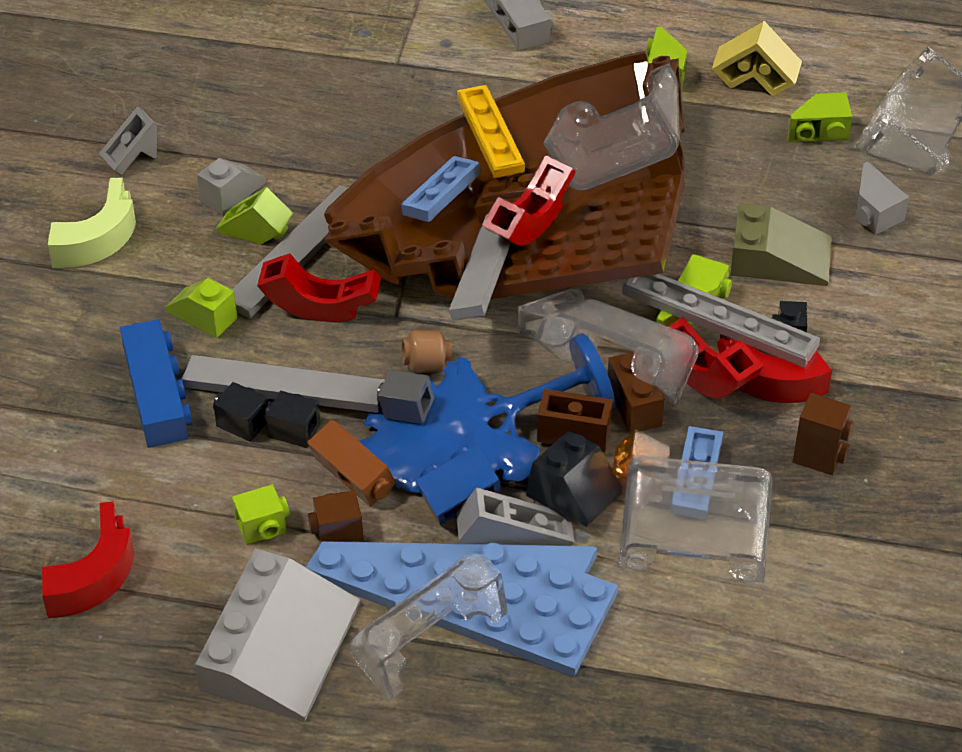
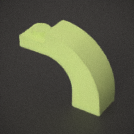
M110 178L106 204L95 216L79 222L51 223L48 250L52 268H73L99 262L117 252L129 240L135 229L136 220L130 191H125L123 178Z

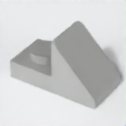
M138 106L99 153L111 168L121 175L141 151L154 159L157 157V125Z

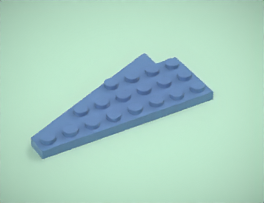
M321 542L306 566L307 569L348 593L574 678L618 593V585L588 575L597 557V548L593 546L499 545L497 543Z

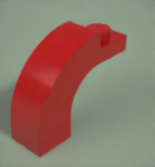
M545 155L521 197L513 203L497 197L482 226L486 230L519 246L533 242L551 225L564 204L561 202V199L576 171Z
M289 253L263 262L257 287L275 305L295 316L312 321L343 322L355 319L358 307L366 306L376 301L381 277L372 269L341 280L322 279L307 272Z
M684 317L658 332L655 338L676 363L673 371L692 389L708 397L723 398L753 380L763 368V364L742 340L722 353H718L706 344Z
M720 334V339L717 342L719 353H722L739 341ZM745 344L763 364V368L753 380L739 388L743 392L759 399L778 403L804 402L808 400L810 393L820 396L829 393L832 370L817 351H815L804 368L782 358L764 354L754 347Z
M114 501L99 503L100 538L96 547L87 556L68 564L42 567V597L48 618L74 615L94 608L111 597L122 586L129 575L134 559L130 528H125L123 515L116 514Z

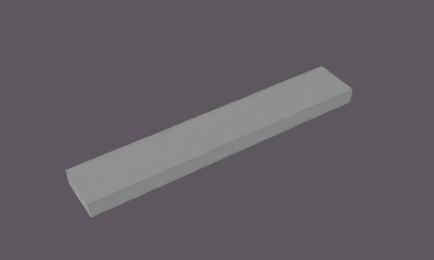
M339 185L232 289L235 294L237 313L251 319L269 301L257 287L263 262L291 253L303 267L327 244L324 239L329 232V224L326 222L324 213L328 206L347 188Z
M481 226L449 308L452 320L469 319L485 315L511 244L510 241L486 230L483 226Z
M661 274L628 278L622 286V294L677 317H684L687 321L734 340H742L744 344L804 368L819 346L820 338Z
M197 355L191 356L182 377L184 388L224 392L232 382H235L244 387L253 388L268 399H276L281 390L319 401V405L375 413H378L381 407L377 401V390L379 385L385 381V379Z

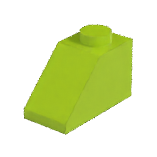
M265 187L230 207L216 227V230L221 234L263 244L272 238L274 240L279 239L287 231L288 226L286 224L293 212Z
M210 278L185 287L165 306V312L215 338H218L237 319L234 291Z

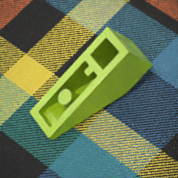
M692 254L678 282L721 299H727L732 287V280L728 279L730 265ZM661 310L656 320L655 338L658 332L681 318Z

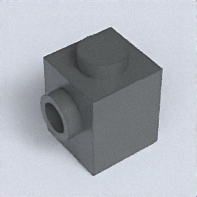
M390 370L384 383L382 382L377 390V401L381 405L384 418L418 424L424 423L435 399L429 376L409 371Z

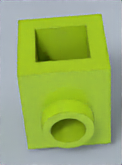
M273 484L232 496L235 521L245 545L264 539H272L277 535L287 533L285 518L290 517L289 507L284 496L278 497Z

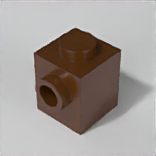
M355 490L313 497L314 512L308 513L311 534L318 533L320 544L321 542L364 540L362 515Z

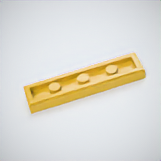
M487 85L458 90L457 100L493 177L498 178L525 172V163Z

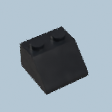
M568 431L533 461L526 496L587 527L622 494L623 488L599 445L585 439L582 435Z

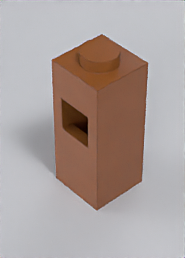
M333 419L307 442L315 459L350 490H355L356 495L370 507L378 500L385 498L396 484L389 467Z

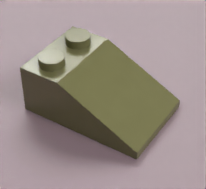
M739 203L730 275L828 286L832 236L771 206Z

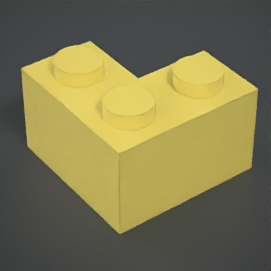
M763 21L719 46L712 70L730 89L754 77L771 96H774L796 84L802 61L769 25Z

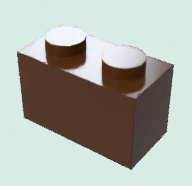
M641 350L609 357L607 374L613 389L615 404L629 434L661 427L664 397Z
M544 389L537 414V442L554 444L566 432L570 431L582 435L585 439L599 445L602 452H606L611 429L613 399Z
M810 393L799 418L792 463L833 476L837 464H844L849 452L850 444L845 443V441H849L854 427V421L849 420L851 405Z

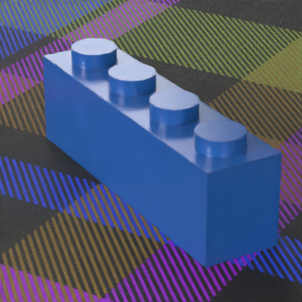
M160 319L120 327L124 353L147 448L187 440L186 425L192 424L189 405L181 404V400L186 399L182 379L175 380L174 377L180 374L176 355L169 356L168 353L173 351L170 332H163Z

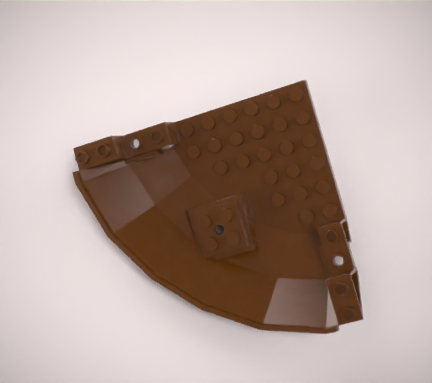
M647 51L631 53L554 75L494 99L525 163V172L494 178L465 115L462 114L420 135L369 168L330 204L324 213L326 222L329 224V232L324 240L334 248L369 270L374 269L380 277L388 282L399 284L402 276L427 274L435 294L454 298L486 214H489L497 197L510 203L520 198L546 155L576 171L561 199L564 205L551 225L533 242L522 246L511 242L491 299L664 273L685 186V159L680 142L681 133H685L679 59L670 60V56H659L653 59L652 63H649ZM453 156L480 162L481 174L430 222L420 221L402 214L401 204Z

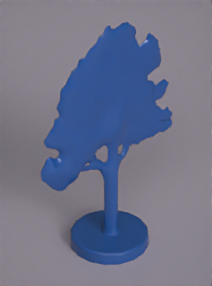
M581 333L569 340L570 353L576 371L515 396L504 397L500 394H487L485 391L486 387L471 368L470 361L464 357H459L455 362L449 361L446 368L442 370L446 373L442 382L436 387L434 382L430 381L435 399L423 424L384 418L382 408L380 407L378 413L370 412L363 423L364 426H372L377 431L370 438L361 440L360 443L389 467L396 482L394 485L395 489L403 488L408 492L420 493L415 480L420 478L422 471L435 464L441 466L451 460L452 454L466 446L472 448L477 444L494 472L500 468L503 469L502 478L504 481H521L530 475L533 461L540 456V449L524 437H518L515 418L526 407L541 401L544 389L563 392L582 384L588 396L613 399L612 409L615 408V398L608 374L595 346L587 335ZM489 401H496V402H497L496 404H494V405H492V406H488V405L486 404V403L489 402ZM506 412L507 416L503 425L498 429H492L487 424L491 417Z

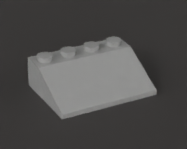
M255 548L195 663L199 690L305 722L360 606V599L288 557Z

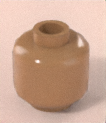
M437 329L413 330L408 334L407 338L402 339L403 365H408L409 370L413 373L441 372L445 361H451V342L445 341L442 332Z

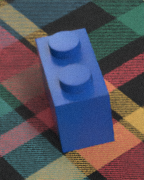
M478 444L472 448L466 446L452 454L451 460L441 466L435 464L421 472L420 478L415 480L421 495L440 525L456 517V512L476 488L495 493L502 490L499 478Z

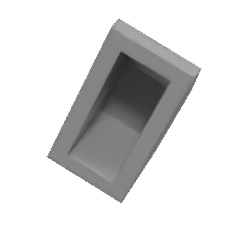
M218 158L197 174L201 203L223 216L230 207L246 199L266 183L264 176L247 166Z
M865 162L862 167L855 217L862 225L877 235L905 221L909 197L872 164Z

